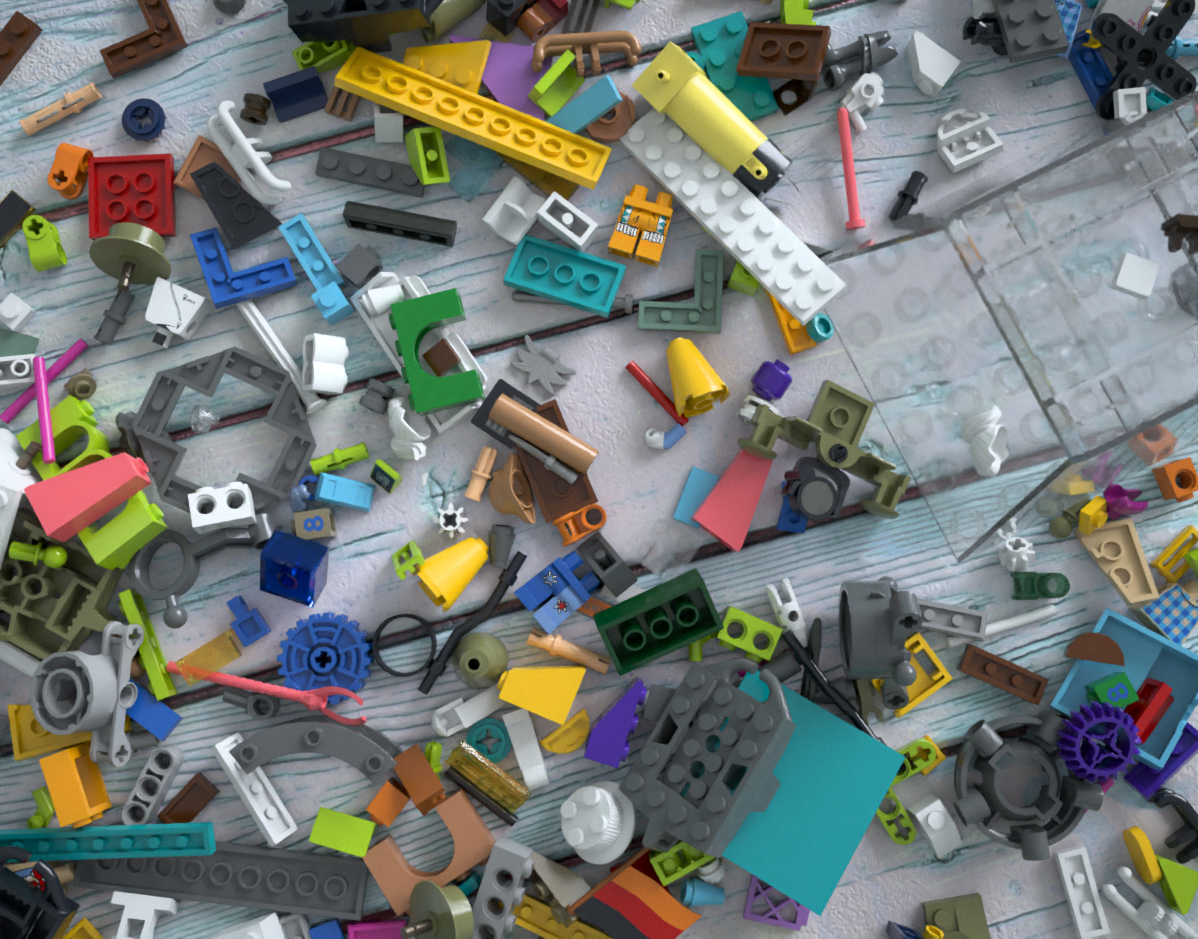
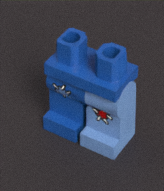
M575 551L567 554L562 559L558 557L514 592L529 612L533 611L553 594L554 597L533 614L534 618L548 635L592 597L591 593L601 583L592 571L581 580L576 577L573 571L582 565L584 561Z

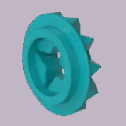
M485 718L477 721L468 731L466 738L468 752L476 761L483 764H495L503 760L509 753L512 744L507 726L494 718ZM488 729H490L493 738L501 739V741L493 743L491 753H489L487 744L477 742L486 737Z

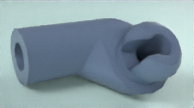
M304 484L298 487L294 486L289 491L290 508L294 513L309 510V504L304 499H308L310 493Z

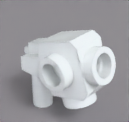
M874 72L858 77L846 91L847 95L841 100L842 105L839 107V109H847L848 116L857 133L867 128L860 114L867 109L871 112L875 111L884 101L881 97L884 93V88L881 86L883 80Z

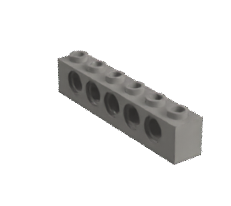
M503 836L493 845L472 909L474 931L471 939H505L507 932L511 933L517 918L516 915H513L515 907L521 904L526 891L522 887L524 879L529 878L535 861L531 860L534 849ZM503 870L508 871L512 875L513 881L507 880L504 877ZM494 898L500 899L504 908L497 906ZM485 925L490 926L494 930L495 935L490 934L486 930Z

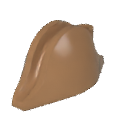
M511 453L504 468L496 470L492 474L494 479L489 488L491 504L500 513L513 514L527 524H535L534 499L529 480L518 454Z

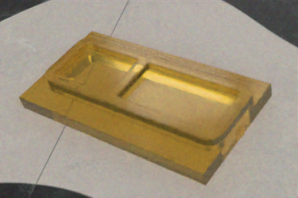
M463 740L456 749L452 750L451 755L445 761L512 813L522 806L532 794L526 787Z

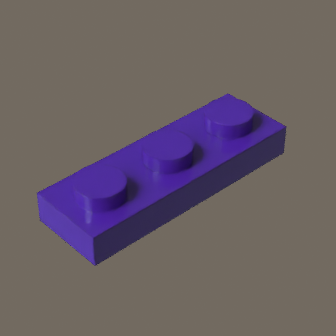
M1188 722L1161 770L1156 771L1146 764L1139 762L1123 777L1124 782L1145 800L1148 801L1198 753V730Z

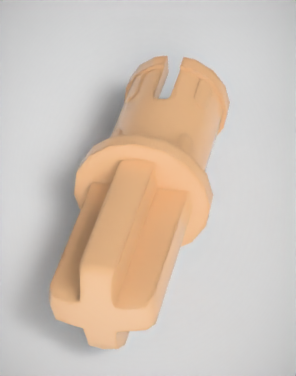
M488 446L482 448L475 469L470 471L473 474L463 496L477 502L481 501L480 499L487 481L492 479L490 473L498 455L496 449Z

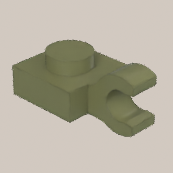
M871 679L852 680L857 699L856 703L860 708V715L868 725L867 716L871 712L875 713L878 722H883L882 711L873 706L872 696L876 695L873 681Z

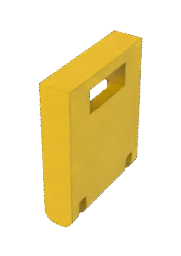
M914 632L905 639L904 647L911 652L910 665L915 668L917 678L912 685L907 686L909 703L905 707L896 709L893 712L896 718L902 717L953 679L919 632ZM920 650L924 652L936 669L929 675L926 674L913 656V654ZM871 679L875 689L882 697L879 679Z

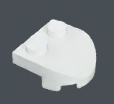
M958 109L942 118L937 131L936 147L939 155L953 173L1003 151L1004 144L990 128L991 118L985 113L979 112L977 115L967 113L966 109Z

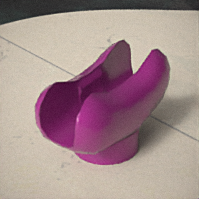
M1118 484L1109 485L1103 492V497L1107 503L1106 513L1112 519H1117L1122 515L1142 513L1147 509L1148 502H1134L1142 494V491L1139 489L1122 488Z

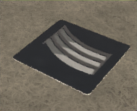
M499 379L471 419V423L512 449L516 443L509 439V435L517 438L520 437L488 418L495 402L501 394H504L537 413V406L540 404L504 380Z

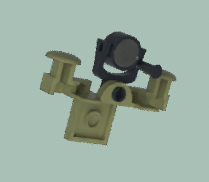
M824 380L806 421L797 416L783 418L769 411L770 406L766 404L756 407L749 423L754 426L749 439L738 438L737 440L738 446L745 452L761 459L773 460L778 456L772 451L777 438L801 450H806L810 441L816 443V458L801 457L796 461L793 470H788L784 474L787 482L781 495L789 496L790 507L796 515L810 520L839 517L850 486V479L840 470L842 468V470L876 486L870 500L859 499L862 508L881 518L896 519L899 517V513L895 511L900 496L904 495L911 477L908 475H898L890 471L895 470L896 465L857 448L875 403L829 380ZM814 470L822 472L823 474L830 477L836 483L837 491L833 484L826 478L819 476L815 477Z

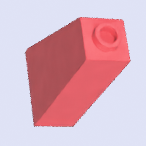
M740 449L690 519L695 523H700V527L731 551L739 552L743 546L773 460L761 459Z
M124 452L29 485L23 490L47 536L65 542L150 485L151 481L146 474L149 472V469L144 461L139 457L134 458Z

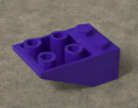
M635 677L592 723L584 749V758L618 768L620 761H626L630 748L629 741H626L628 733L634 734L639 718L635 710L637 704L643 705L647 692L646 686H643L642 678Z

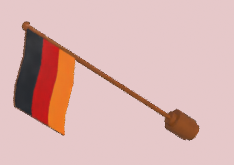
M647 847L640 849L574 904L566 906V911L569 915H574L576 912L601 927L613 939H675L702 917L701 914L693 912L680 904L654 879L631 866V864L650 850Z

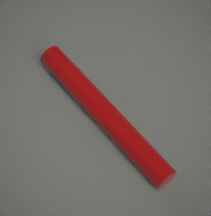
M633 360L625 367L677 423L683 427L689 422V419L683 413L681 417L678 416L675 404Z

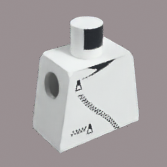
M157 277L145 314V320L158 327L151 342L167 349L174 334L186 340L190 339L214 304L198 294Z

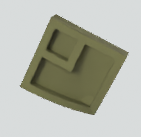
M979 893L922 902L926 926L930 927L932 925L939 928L944 933L943 939H991L982 897Z

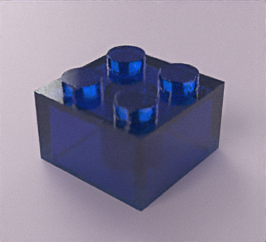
M274 530L260 553L259 590L313 608L327 583L329 547L290 533Z

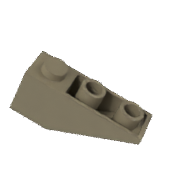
M533 852L531 860L535 861V864L529 876L533 883V889L539 898L545 899L550 905L551 913L555 920L560 924L563 923L568 928L581 915L576 912L574 915H569L566 911V906L574 904L592 888L582 875Z

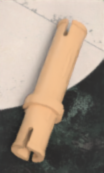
M91 82L89 85L73 93H65L64 98L44 107L25 119H21L19 122L23 130L29 136H32L34 133L74 112L76 114L82 112L83 107L101 99L102 95L97 86ZM83 97V99H81V100H79V101L73 103L72 105H70V106H68V107H66V108L64 107V106H66V105H68V104H70V103L76 101L77 99ZM55 111H58L57 113H55V114H53V115H51V116L45 118L44 120L39 121L40 119L44 118L45 116H47V115H49V114H51V113H53V112H55Z
M532 627L526 642L528 645L550 652L549 656H560L600 672L603 675L606 674L611 661V657H606L563 640L561 635H548V633Z

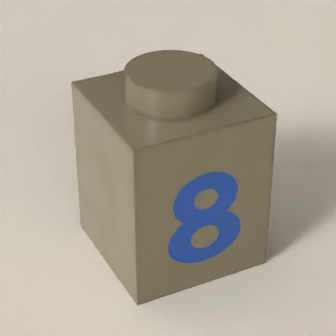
M322 508L293 513L294 520H291V531L293 536L297 537V541L308 542L337 537L333 509Z

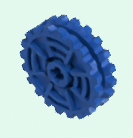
M327 612L322 615L320 613L309 615V620L307 618L304 620L300 619L296 622L297 628L288 629L286 634L289 638L286 641H281L279 645L283 649V653L277 655V661L282 662V667L278 669L279 675H285L286 680L283 683L285 687H292L300 691H310L322 687L335 686L345 688L355 694V690L358 691L364 688L366 683L363 679L371 676L372 670L368 667L369 664L374 663L375 658L369 653L372 649V643H367L366 637L369 634L366 630L360 631L358 629L359 622L356 620L348 622L347 615L341 614L335 617L334 612ZM328 652L327 657L331 656L332 660L324 665L326 661H321V655H325ZM330 695L327 696L326 705L330 704V702L332 706L343 702L344 699L348 700L350 697Z

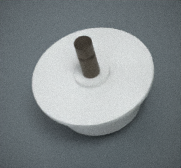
M0 441V479L22 489L43 481L32 463L35 455L41 450V445L31 441L26 450H24L23 447L14 443ZM24 490L18 508L30 505Z

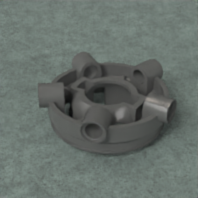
M1046 712L1043 720L1021 715L1007 716L989 722L980 720L965 733L966 740L958 753L954 767V786L958 800L954 801L953 805L960 820L966 827L973 824L994 841L1007 847L1021 849L1024 860L1041 861L1050 858L1049 846L1064 839L1076 828L1086 809L1098 811L1101 808L1103 789L1101 785L1090 783L1085 778H1079L1073 773V770L1071 771L1068 768V776L1063 775L1060 789V774L1055 761L1060 759L1058 753L1062 750L1057 746L1056 741L1062 739V737L1058 735L1057 730L1065 729L1066 727L1060 717ZM1011 724L1029 725L1026 730L1028 734L1057 749L1049 754L1040 744L1030 739L1021 737L1018 741H1015L1010 737L1001 738L995 730ZM973 752L978 755L973 768L982 774V784L973 782L974 788L966 787L967 769ZM1006 753L1015 760L1019 758L1033 759L1040 763L1042 771L1047 773L1049 785H1042L1039 793L1040 796L1030 806L1017 807L1010 803L1003 794L1001 788L1003 771L996 763ZM998 817L1008 821L1024 822L1033 819L1045 822L1051 819L1042 827L1037 824L1011 826V834L991 829Z

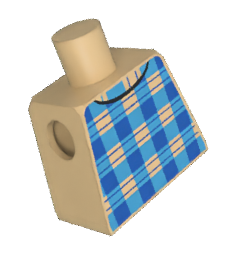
M1189 580L1183 587L1177 583H1164L1157 588L1160 597L1157 601L1131 605L1129 609L1149 630L1182 646L1198 624V604L1195 601L1198 598V583L1194 580Z

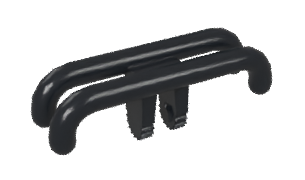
M1161 788L1148 802L1154 803L1158 808L1171 804L1185 822L1184 826L1166 838L1164 843L1168 848L1174 849L1189 839L1196 837L1175 856L1179 863H1188L1191 859L1198 856V814L1182 795L1175 793L1171 789Z

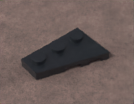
M215 161L190 173L233 250L282 225L276 217L265 209L258 200L252 197Z

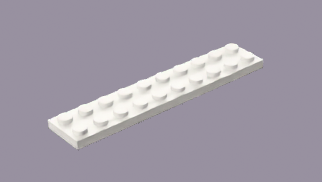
M653 108L634 123L623 137L619 138V143L803 326L846 290L847 285L737 178L732 176L731 172L718 164L698 146L667 114L659 113Z

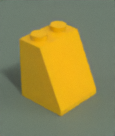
M582 665L513 667L509 672L505 671L501 675L496 689L501 691L498 698L564 725L586 672V667Z

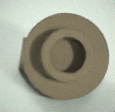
M84 368L77 375L71 377L64 385V388L68 391L69 395L82 400L92 396L96 391L97 385L92 377L93 374L87 368Z

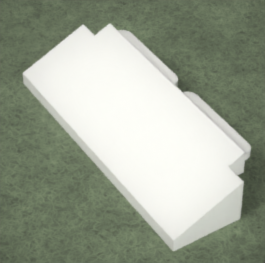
M379 272L357 291L350 300L402 376L401 367H405L403 356L399 357L396 351L395 341L399 339L397 331L391 328L388 314L392 313V310L389 308L380 315L376 313L370 316L362 295L368 293L367 290L394 286L396 284L400 285L405 299L402 301L431 293L418 276L403 277L399 280L394 272ZM448 325L433 329L423 338L419 347V361L426 373L437 377L422 355L444 338L447 339L462 361L443 377L476 369L480 374L483 390L486 389L484 386L487 382L486 375L460 336L456 333L448 332L446 329ZM480 401L428 414L427 416L439 434L476 412L482 403Z

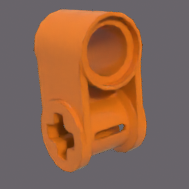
M61 143L58 146L47 180L48 184L54 190L59 191L62 197L74 200L83 193L88 177V158L94 157L92 150L68 143Z
M591 504L552 521V524L557 526L564 540L562 545L566 547L601 529L607 522V514L601 506ZM593 509L599 510L602 514V520L597 525H590L587 522V514ZM566 524H568V526H569V528H570V530H571V532H572V535H570V532H569V530H568Z

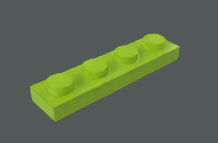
M128 589L118 593L121 600L119 601L120 611L127 617L129 625L138 624L144 630V639L138 648L140 652L138 659L141 667L147 671L149 676L148 687L151 694L156 696L157 701L177 695L172 676L166 671L167 663L142 595L135 589Z

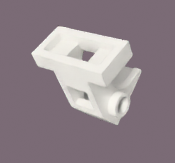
M114 891L111 904L124 908L118 932L112 939H137L129 938L133 919L145 921L140 939H152L159 916L162 913L176 915L179 903L172 898Z

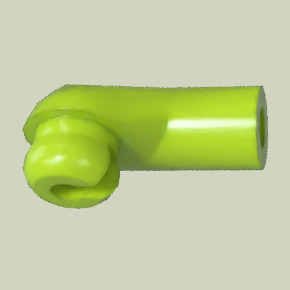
M717 632L688 645L689 661H703L702 646L710 639H714Z
M43 786L32 792L38 808L34 816L27 820L29 829L46 828L55 812L47 787Z

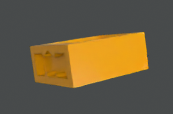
M91 742L39 759L60 827L72 824L74 829L103 817L102 811L112 807L99 765L91 761L89 756Z

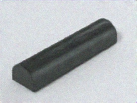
M347 201L342 215L349 228L449 247L454 246L457 230L456 221L353 201Z

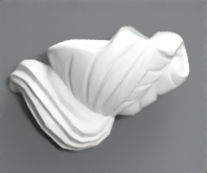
M404 397L390 400L388 403V425L394 434L391 441L392 452L398 458H414V461H418L426 455L425 450L427 447L422 441L428 439L431 435L430 426L426 423V415L420 416L416 413V410L412 411L408 399Z
M995 405L987 412L971 416L961 426V437L970 444L969 452L972 461L975 462V470L981 476H996L1000 470V463L1009 457V452L1006 449L1008 431L1003 425H995L1001 416V411Z

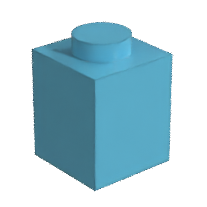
M335 281L310 295L324 319L331 326L355 312Z

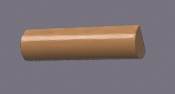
M504 394L500 395L489 413L488 418L547 454L553 455L557 460L583 475H586L599 453V450Z

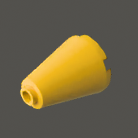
M683 337L676 338L669 343V347L666 349V356L678 416L681 417L682 413H684L685 417L701 415L714 409L712 404L717 400H720L721 404L726 401L730 394L728 387L690 339H684Z
M469 537L425 559V563L422 566L418 563L415 564L416 570L411 575L414 577L417 574L420 577L421 581L417 584L437 607L442 604V611L446 612L453 606L488 560L487 552L489 548L481 538L478 537L475 540L473 537Z

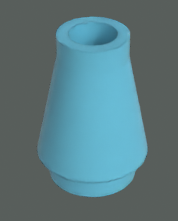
M694 877L683 879L680 889V900L682 903H687L688 907L723 904L725 897L723 887H717Z

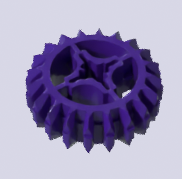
M1091 701L1090 707L1080 704L1079 713L1070 710L1072 718L1070 720L1062 719L1066 727L1065 729L1057 730L1058 735L1062 739L1056 741L1057 746L1062 749L1058 754L1065 761V766L1069 770H1073V773L1079 778H1085L1093 783L1096 779L1106 783L1108 776L1111 779L1117 780V772L1119 771L1128 774L1125 767L1128 763L1136 765L1132 756L1141 754L1135 745L1142 742L1140 737L1136 735L1140 730L1133 724L1134 720L1132 717L1124 713V710L1120 707H1115L1108 702L1099 704L1096 701ZM1091 738H1094L1098 741L1100 740L1106 745L1103 746L1100 743H1095L1093 740H1091Z

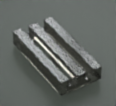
M571 0L561 34L580 33L590 0H583L574 32L569 31L579 0ZM601 0L593 1L584 33L591 32Z

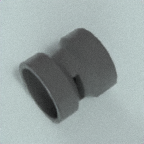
M370 378L366 385L368 391L365 395L361 396L358 404L384 415L387 409V399L392 398L395 389Z

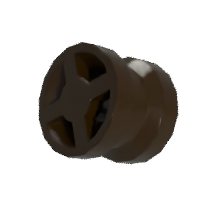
M244 94L243 102L245 107L240 112V118L252 124L266 125L268 121L266 112L271 107V101L258 94Z

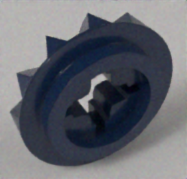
M142 98L131 102L125 108L122 114V126L125 132L136 141L149 142L154 137L159 138V133L162 129H166L165 119L167 117L163 108L157 102ZM148 115V118L153 123L144 124L142 127V124L136 118L145 119Z

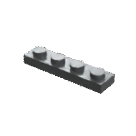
M324 147L320 149L315 174L318 177L423 198L425 185H422L411 165Z

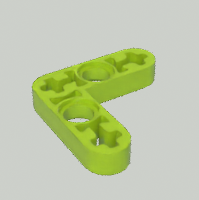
M923 738L915 739L895 750L905 756L903 761L905 769L902 773L896 774L884 798H890L895 802V808L889 813L881 811L880 808L876 811L892 840L899 845H908L913 842L916 837V829L892 786L930 766L935 761L936 751L930 741ZM917 747L929 748L930 750L926 752L928 757L923 759L921 756H917L912 759L915 765L911 767L908 758L904 754L908 752L911 758L918 753ZM897 816L904 828L909 826L907 836L903 837L901 833L895 834L898 829L893 819Z

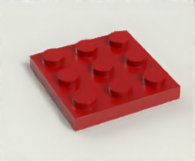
M171 154L89 157V238L95 241L106 237L112 225L123 222L145 226L155 231L161 237H175L174 157Z

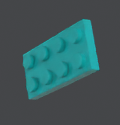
M742 11L691 27L690 33L696 49L705 63L704 70L707 79L750 121L777 113L778 106L768 79L765 77L738 76L736 71L748 31Z
M525 234L515 250L503 282L506 286L608 318L626 273V265Z

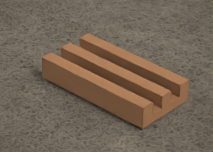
M334 86L324 110L327 114L352 122L361 96L353 94L347 112L343 113L351 93L346 90L343 91L335 110L334 108L342 89Z

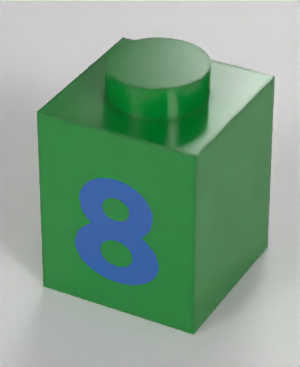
M1114 672L1084 686L1088 693L1085 697L1089 706L1091 701H1096L1099 704L1108 702L1115 707L1122 708L1139 700L1125 672Z

